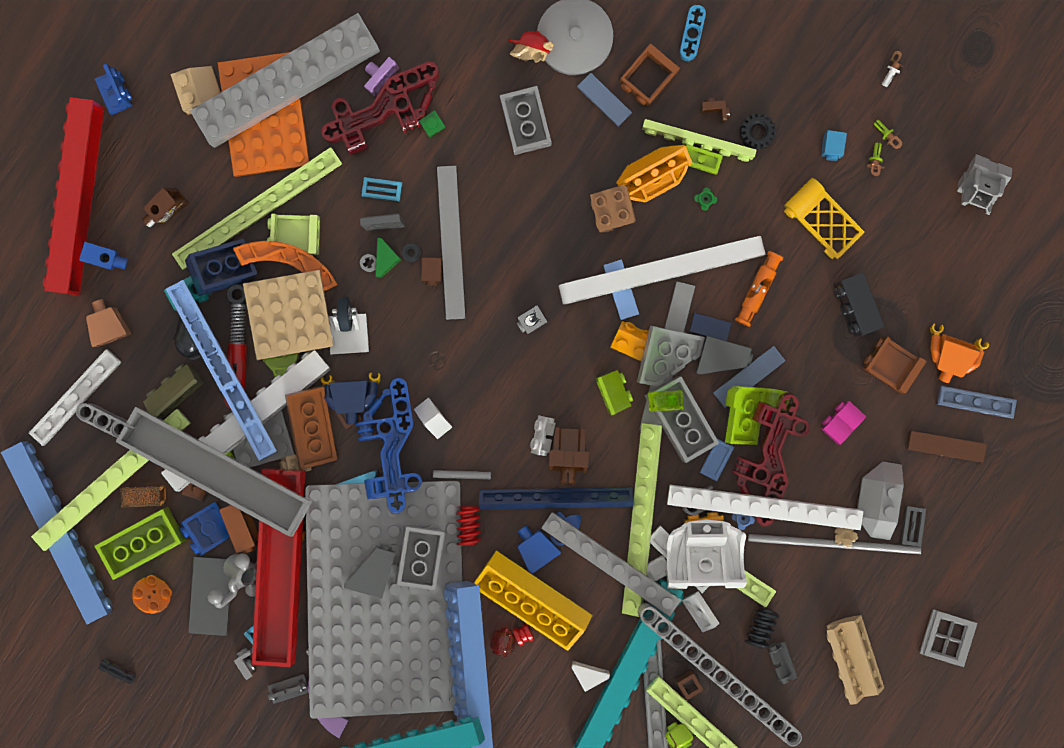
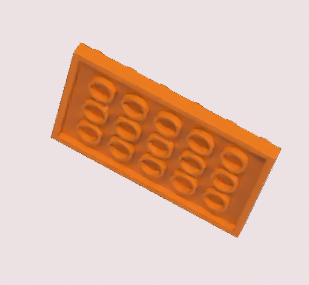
M290 52L218 62L222 92ZM301 98L229 139L234 177L300 168L310 161Z

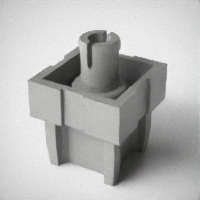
M976 154L969 164L968 170L964 172L958 181L957 192L962 193V205L966 206V204L970 203L985 209V214L989 215L992 205L998 197L1003 195L1005 186L1012 177V168L1000 163H994L989 161L990 159Z

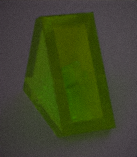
M682 390L648 392L650 412L684 410Z

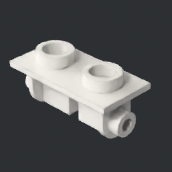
M538 416L534 425L535 435L530 444L531 453L547 456V453L550 452L552 440L547 439L546 435L553 436L556 424L554 423V418Z

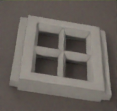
M932 609L919 653L964 667L977 623ZM941 619L951 622L947 636L937 633ZM955 623L965 626L961 640L951 637ZM936 636L946 639L942 653L932 650ZM949 640L959 643L956 657L945 654Z

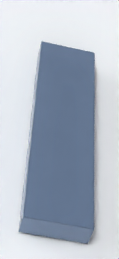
M772 346L750 365L715 390L713 394L722 406L726 408L725 401L728 389L732 386L753 387L784 363L785 359Z
M940 386L936 404L1013 419L1017 400Z

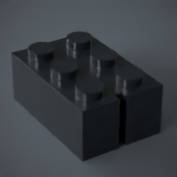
M864 273L833 283L835 286L833 292L836 298L840 299L842 304L840 305V310L843 316L847 317L849 322L847 323V328L850 334H853L854 337L863 336L884 327Z

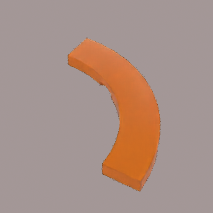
M257 241L233 248L241 266L256 261H276L288 264L302 273L320 270L324 291L337 285L335 279L324 265L314 258L313 255L294 245L276 241Z

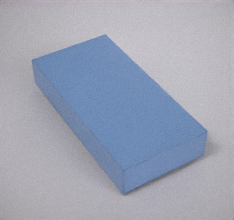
M717 439L719 444L711 448L699 471L715 481L718 480L734 449L733 446Z

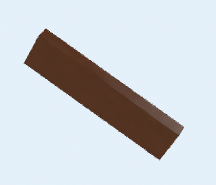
M909 431L907 450L984 463L987 444L915 431Z

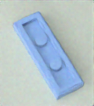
M622 260L603 265L605 273L625 269ZM631 288L612 293L620 320L639 314Z

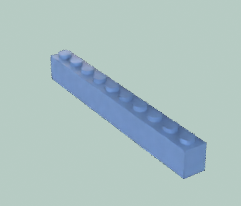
M25 441L2 451L1 454L40 529L62 510L60 506L61 500L54 494L52 482L48 477L46 478L43 472L44 466L35 456L34 446ZM71 528L49 550L86 624H89L113 611L112 602L105 596L103 584L100 580H97L94 574L95 568L88 562L86 550L83 546H80L77 540V532Z

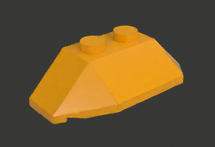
M685 145L660 147L628 165L616 183L618 186L626 185L628 187L631 200L648 202L680 184L692 160Z

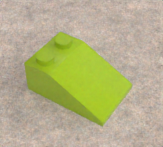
M616 370L595 378L610 415L631 407L630 402L633 399L630 391H625L623 384L626 383L622 372L619 373Z

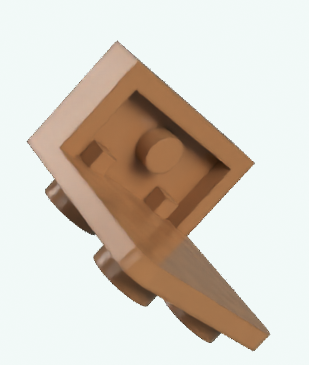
M626 185L590 195L591 206L595 213L596 226L599 232H610L614 228L635 222L636 219Z

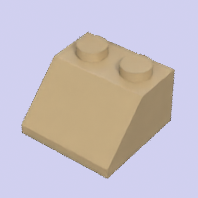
M212 66L187 68L171 74L182 110L188 115L191 114L190 110L221 93Z

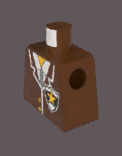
M162 188L144 206V210L148 214L142 218V221L148 227H151L154 223H166L187 206L189 202L177 188Z

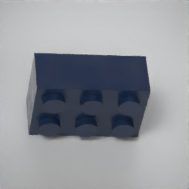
M244 239L194 252L187 256L185 263L198 296L246 283L256 277L257 271L253 262L241 266L233 250L235 247L246 244Z

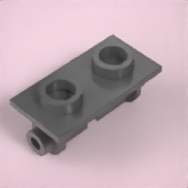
M786 643L769 644L768 653L773 664L777 666L775 670L778 675V681H781V684H786L791 679H797L798 676Z
M304 674L268 685V698L272 700L273 704L309 693Z

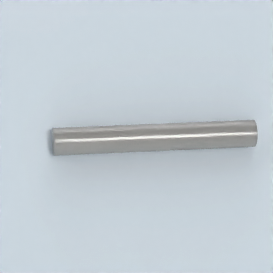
M434 470L433 478L491 479V472Z

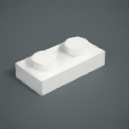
M699 591L686 596L682 600L702 632L713 629L719 624Z

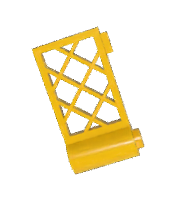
M811 178L784 205L786 208L784 212L790 218L795 217L826 248L824 252L830 259H839L865 233L814 178ZM824 198L829 202V211H819L820 202ZM809 213H816V224H809L804 218ZM819 213H829V224H819ZM833 213H840L842 215V224H833ZM819 227H829V238H822L819 235ZM833 227H842V238H833ZM846 227H853L858 233L853 238H846ZM832 240H842V249L838 253L832 248Z

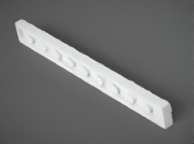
M671 484L669 485L667 505L855 530H861L864 512L861 509Z

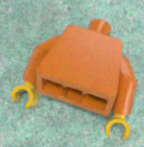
M935 323L930 327V332L933 334L930 345L932 361L937 369L942 371L939 376L941 381L949 383L953 375L964 377L966 373H970L980 366L984 355L983 350L989 347L988 342H985L982 347L980 344L982 338L971 344L945 334L940 336L939 334L944 330L943 325H940L939 331L934 329Z

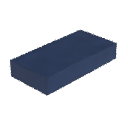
M694 313L689 332L727 341L732 323Z

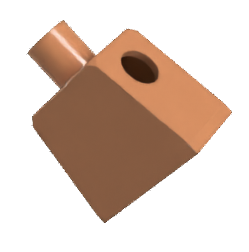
M103 299L92 302L95 313L86 316L92 347H100L132 335L117 308L110 307L106 309Z

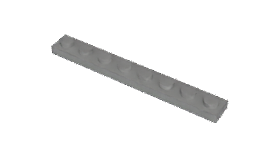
M554 512L551 513L542 526L544 531L667 615L671 616L680 603V598Z

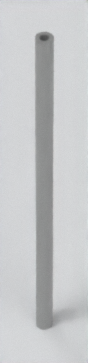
M748 534V541L921 554V547L852 542V547L847 548L843 546V542L837 545L835 540Z

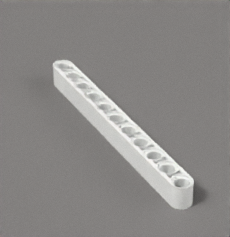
M757 236L559 285L563 304H569L626 290V288L639 287L761 257L766 254L762 238Z

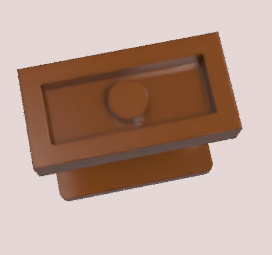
M888 336L879 338L874 345L876 349L872 355L868 354L865 358L863 369L899 393L906 394L927 361L911 354L891 341V338Z

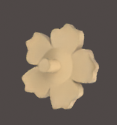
M836 528L834 531L836 534L835 543L839 545L843 542V546L847 548L852 547V542L858 539L857 533L853 532L854 529Z

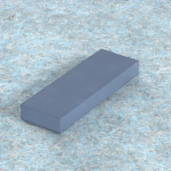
M592 73L577 86L617 127L632 114Z

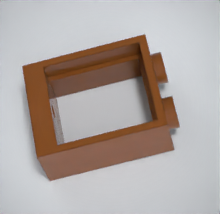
M650 43L621 77L619 83L622 84L621 88L628 94L631 92L636 96L635 100L639 104L649 107L679 72L680 68ZM647 57L669 74L649 98L628 81Z
M232 505L220 509L219 511L236 553L242 551L246 554L258 548L259 532L253 517Z

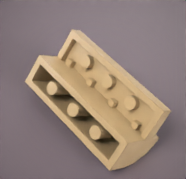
M862 616L847 617L828 624L827 640L831 643L833 658L837 662L839 677L843 681L845 696L848 698L850 705L858 704L863 697L879 695L884 689V685Z

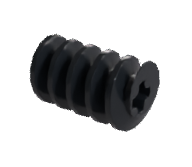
M757 605L762 610L754 612L759 618H752L756 625H750V628L754 632L747 633L751 640H745L744 642L757 648H768L769 644L765 640L772 639L768 633H774L775 630L771 626L777 625L773 618H779L780 616L771 609Z

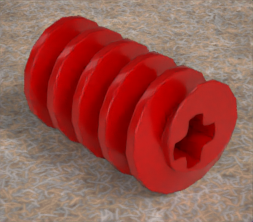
M472 505L457 506L461 508V511L456 512V514L462 516V518L456 520V522L462 524V526L456 528V530L462 531L461 534L457 535V538L462 539L457 545H477L476 543L480 542L481 538L476 535L480 534L481 530L476 529V527L480 526V522L475 520L479 519L480 515L475 512L480 511V508Z

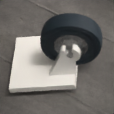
M339 297L337 309H332L333 316H329L334 346L330 347V354L369 352L367 315L358 314L356 308H351L349 297Z

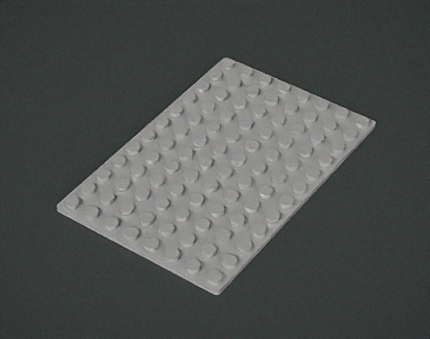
M458 481L422 482L421 487L417 491L404 493L406 506L399 514H393L388 510L386 497L367 500L365 484L308 485L306 487V498L312 501L306 512L311 718L454 711L453 706L456 703L455 697L452 694L454 679L450 673L452 658H450L448 652L451 644L447 636L449 621L445 616L447 601L444 599V589H446V583L462 581L461 546L457 545L458 542H461V539L457 538L461 531L456 530L457 527L461 526V523L456 522V520L461 518L460 515L456 514V512L461 511V508L457 507L461 506L460 483ZM407 482L412 488L418 486V482ZM401 494L389 495L390 498L394 496V503L391 506L399 510L402 504L397 502V496H401ZM404 524L440 529L445 532L436 590L396 585L395 581ZM381 544L392 547V551H395L396 554L382 598L344 588L345 581L375 546L380 547Z

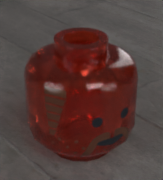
M501 627V630L493 632L490 648L494 654L507 657L508 654L514 652L517 640L515 635L512 634L513 630Z

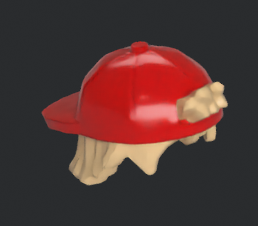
M540 31L525 32L519 40L508 39L509 43L515 45L510 55L524 61L534 59L535 63L540 60L544 61L554 46V43L549 41Z

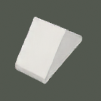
M427 398L414 409L422 423L437 439L452 428L430 398Z
M572 661V669L585 692L610 677L608 670Z

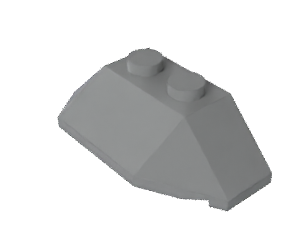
M881 462L862 477L857 509L864 511L862 526L870 537L890 540L898 524L904 486L901 464Z

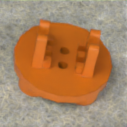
M154 575L142 578L132 589V599L136 607L145 613L151 614L164 610L169 604L172 595L168 585Z

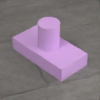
M390 57L387 58L380 68L373 62H370L366 66L365 71L372 77L364 87L376 97L387 79L394 76L400 69L399 66Z

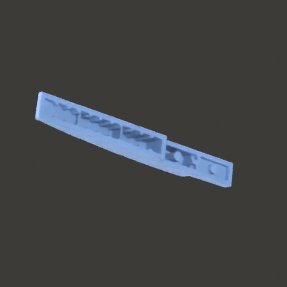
M184 280L166 288L168 295L258 460L262 461L277 452L273 442Z

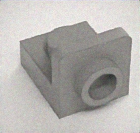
M253 647L249 650L244 648L238 652V657L234 660L246 680L256 673L255 665H252V661L246 658L252 654Z

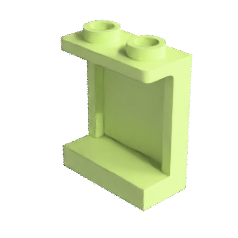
M271 214V218H268V229L271 232L267 241L287 243L303 249L311 255H319L320 217L318 215Z

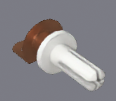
M895 51L890 59L893 61V64L887 67L890 70L882 82V85L888 87L895 73H900L899 67H904L898 63L902 56L900 51ZM896 54H898L899 57L895 61L893 58Z

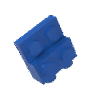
M216 502L180 523L182 527L179 529L185 538H190L192 544H190L191 549L195 554L199 553L200 556L230 538Z

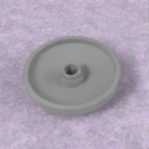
M560 0L543 14L537 29L549 41L554 43L553 50L550 51V54H547L545 62L554 70L566 75H584L594 71L607 59L612 48L613 28L606 12L590 0Z

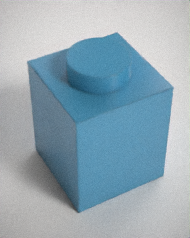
M827 130L823 137L821 156L826 157V160L837 161L843 157L847 133Z

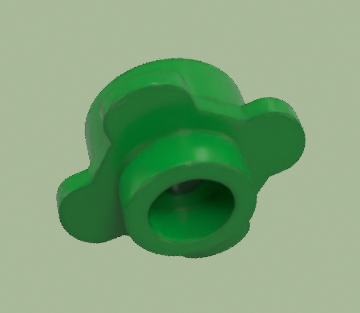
M704 188L702 193L694 197L695 202H698L704 211L708 210L710 205L717 202V197L710 192L709 188Z

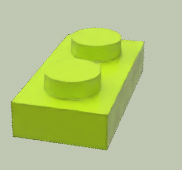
M686 144L687 151L692 160L690 167L717 175L723 155Z

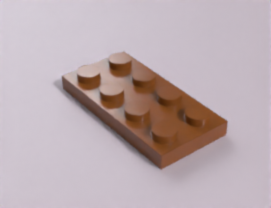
M323 386L285 395L300 470L337 460Z

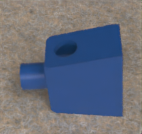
M84 242L79 258L80 261L114 270L115 267L125 270L128 259L120 257L119 252ZM105 255L110 257L108 262L104 261Z
M525 525L517 531L523 539L517 547L531 574L561 554V550L540 529L532 533L528 526Z

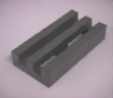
M905 506L901 544L921 547L926 516L925 508ZM912 511L909 539L907 541L910 512ZM918 511L920 512L917 537L916 542H913L916 517Z

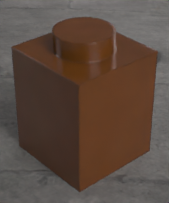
M422 258L421 281L426 282L427 286H437V282H442L441 258Z
M692 669L675 678L687 700L703 691Z

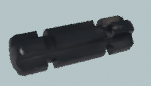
M105 659L101 661L98 667L99 670L107 671V674L120 680L124 679V682L132 684L136 678L135 673L127 672L126 669L114 663L112 665L111 662Z

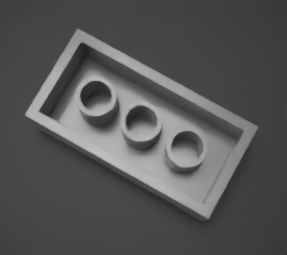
M676 376L644 395L682 462L687 463L719 444L681 376Z

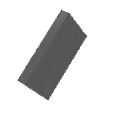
M399 214L363 217L360 219L361 226L368 232L405 228V220Z

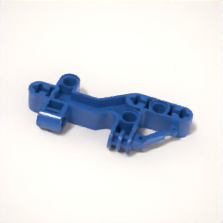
M396 378L391 382L389 389H384L380 398H376L369 409L363 414V422L356 423V427L360 429L357 432L361 436L358 438V441L379 439L384 443L380 452L383 477L364 480L367 500L386 497L388 510L393 514H399L404 510L406 506L404 493L415 492L422 485V479L416 473L401 475L399 452L413 428V419L407 383L404 379ZM396 384H399L400 387H403L400 391L401 397L397 398V389H393L395 388ZM390 395L393 417L373 420L372 416L383 403L384 397ZM399 402L404 403L406 410H397L396 404ZM402 416H405V424H409L406 430H403V427H399L402 423ZM382 424H387L390 426V431L383 433L379 427ZM371 425H377V426H376L377 435H372V432H374V429L371 428ZM415 478L418 481V486L415 488L410 487L407 483L408 479ZM400 493L401 496H397V502L402 505L399 507V510H396L395 507L391 506L394 503V496L390 498L389 495Z

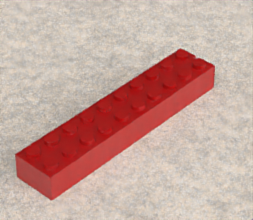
M70 97L69 102L66 104L67 121L63 125L65 137L61 143L62 160L58 164L60 175L56 181L57 198L53 202L55 213L54 218L51 220L52 236L48 240L50 251L45 263L47 274L43 279L44 291L80 296L84 262L80 261L79 258L84 242H87L105 109V107L93 100Z
M262 469L264 476L304 497L306 470ZM303 519L294 536H288L259 520L252 665L291 667L296 663Z

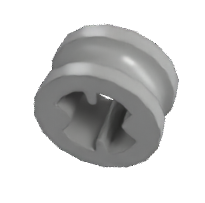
M370 254L364 255L360 259L361 268L367 272L376 270V257ZM367 258L374 260L371 268H368V266L365 268L364 266Z

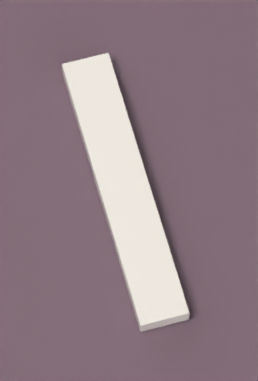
M106 349L35 425L29 434L42 446H45L74 415L77 407L86 402L122 361L109 349Z

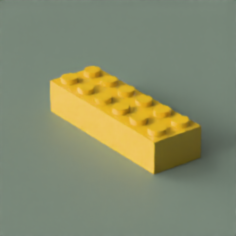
M495 551L474 582V584L479 585L482 594L567 651L584 633L593 616L498 551Z

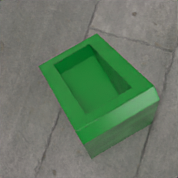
M377 238L376 277L382 278L401 259L382 238Z

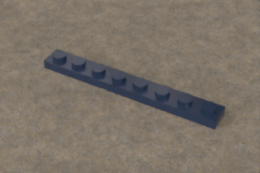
M633 487L480 490L479 492L480 510L633 507L634 504Z

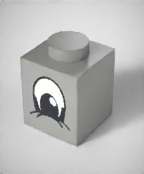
M538 306L517 317L519 319L517 325L522 333L526 331L529 334L547 323Z

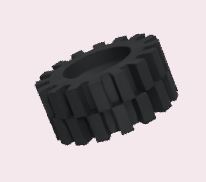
M752 114L745 119L740 127L741 141L746 144V147L761 150L767 147L775 138L776 129L774 127L776 125L772 123L771 117L767 118L766 114ZM758 124L764 128V137L756 139L751 135L750 131L753 125Z

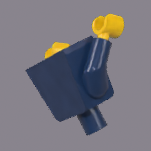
M369 373V380L334 382L332 376L329 375L330 380L325 382L324 377H322L321 382L324 385L325 401L332 410H336L337 414L346 413V424L358 423L357 413L365 412L371 406L377 394L378 384L381 381L379 373L376 379H373L372 373Z

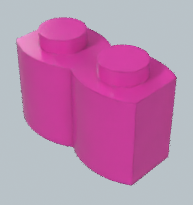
M850 401L840 402L835 407V414L832 417L830 415L827 416L822 422L821 430L837 445H841L866 418Z

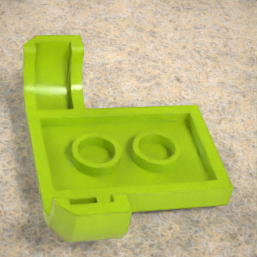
M732 386L728 389L725 405L730 407L725 443L758 445L761 423L752 420L758 402L761 401L776 407L781 394L787 391L744 386ZM790 399L785 400V403L787 405L789 404Z

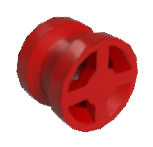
M524 623L520 628L512 629L520 647L525 642L534 640L527 623Z

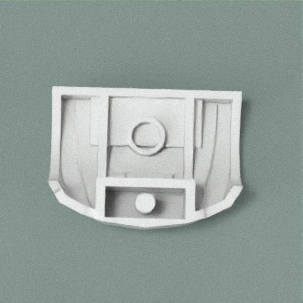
M716 520L691 521L673 530L667 543V588L687 589V586L745 588L747 583L744 570L746 534L732 527L730 523Z

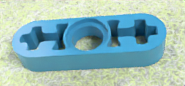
M701 5L692 6L687 15L679 55L684 61H692L698 52L706 11ZM698 10L702 16H699L697 23L694 24V15L692 13ZM690 28L697 30L698 36L696 38H690L687 35V31ZM692 43L691 52H694V54L686 56V52H683V50H686L688 44Z

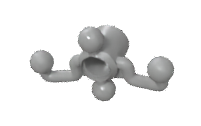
M244 553L231 555L227 558L223 567L225 574L231 578L228 583L230 592L223 597L220 590L213 589L207 596L208 601L214 604L216 608H223L237 595V591L246 586V594L250 597H255L257 562L252 563L249 556Z

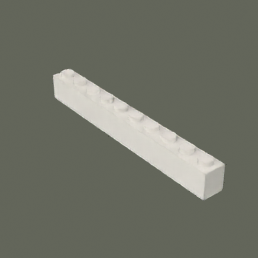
M315 350L313 352H306L301 357L303 360L298 364H291L283 376L278 375L275 377L268 388L263 387L256 393L257 396L250 400L262 424L266 423L287 406L286 394L308 389L331 370ZM233 412L225 418L226 421L223 424L215 425L207 437L202 436L198 440L224 454L230 452L247 438ZM166 469L161 473L175 491L180 492L190 484L187 480Z

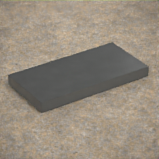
M194 557L188 633L228 635L230 602L223 608H216L207 599L208 593L213 589L220 590L223 597L230 592L228 583L231 578L225 574L223 569L227 558Z

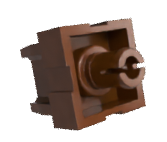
M556 427L553 450H550L548 471H561L560 483L566 484L568 474V484H574L575 472L587 473L589 452H585V429H563Z

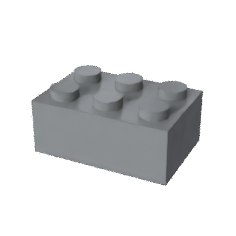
M534 86L500 95L514 155L551 146L552 142L538 87Z
M404 524L395 581L396 585L436 590L445 534L443 530Z

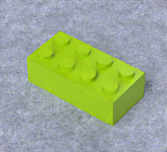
M169 507L95 545V548L111 578L114 580L187 540L182 535L180 527Z

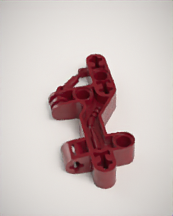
M426 62L391 76L383 85L373 104L354 113L347 100L337 98L332 103V110L336 120L322 127L321 133L323 138L329 143H337L344 140L349 154L353 155L368 149L362 132L383 124L391 114L398 116L404 133H407L409 128L413 130V127L416 125L419 128L418 120L426 116V111L432 98L431 93L436 88L435 81L438 80L440 75L437 65L434 62ZM428 69L433 71L432 76L429 75ZM419 72H422V75H423V77H424L423 80H422V78H421ZM410 76H417L418 79L415 83L411 84L408 82ZM402 79H404L406 87L403 86ZM396 83L398 89L394 90L392 84ZM429 85L430 88L428 93H425L420 108L414 110L408 94L411 91ZM401 100L407 102V106L403 109L397 107L398 102ZM345 104L346 110L342 113L337 112L338 106ZM407 114V115H405L406 118H403V119H402L401 116H400V115ZM338 126H339L340 129L342 130V132H343L342 134L338 131V130H339V129H338ZM331 129L334 131L333 137L329 136V130Z
M790 392L781 394L776 407L761 401L758 402L752 420L768 426L760 445L762 458L759 461H753L737 456L739 461L738 463L735 462L734 466H736V469L731 471L737 475L736 483L742 494L751 495L746 485V481L751 480L765 486L761 494L762 497L775 494L777 499H783L789 481L781 456L782 446L788 433L803 437L810 431L809 423L804 418L795 415L799 401ZM791 399L793 403L787 405L785 400ZM782 408H783L784 410L787 409V410L789 411V414H788L787 412L781 410V409H782ZM799 422H803V430L796 431V424ZM751 469V474H746V472L750 471ZM758 470H765V475L763 477H756V472ZM781 477L782 482L778 481V483H776L775 478L779 479ZM756 517L762 526H769L774 521L772 518L762 519V517Z

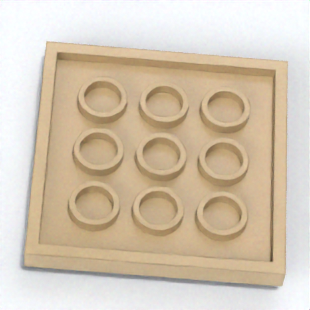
M320 270L243 284L257 360L334 346Z

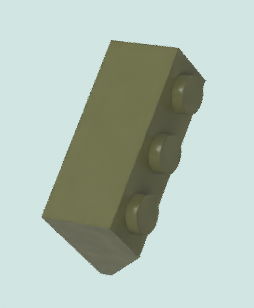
M181 364L176 368V374L171 378L170 376L166 377L160 383L161 387L157 390H151L146 395L147 399L143 403L148 413L159 419L165 418L206 382L192 364Z

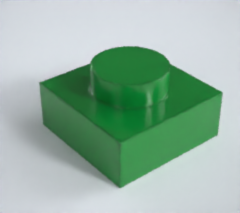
M435 110L419 120L429 138L446 128Z

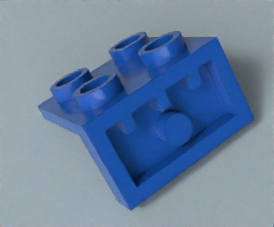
M107 63L104 64L103 67L106 74L95 78V81L109 113L114 115L132 107L133 105L130 100L133 98L130 91L125 89L123 85L125 80L122 73L117 71L115 67H111Z

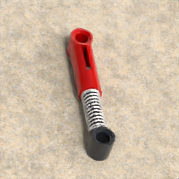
M233 285L227 292V297L232 307V315L230 316L232 317L230 319L232 321L230 323L232 324L230 326L232 328L230 329L232 331L230 333L232 335L230 336L232 343L228 344L227 359L246 392L247 345L243 341L245 340L243 338L245 331L243 330H245L244 319H246L244 318L246 316L244 309H246L247 304L244 287ZM237 290H241L243 293L242 298L239 300L235 298ZM224 398L225 405H226L229 409H231L230 406H229V404H228V402H227L226 399Z

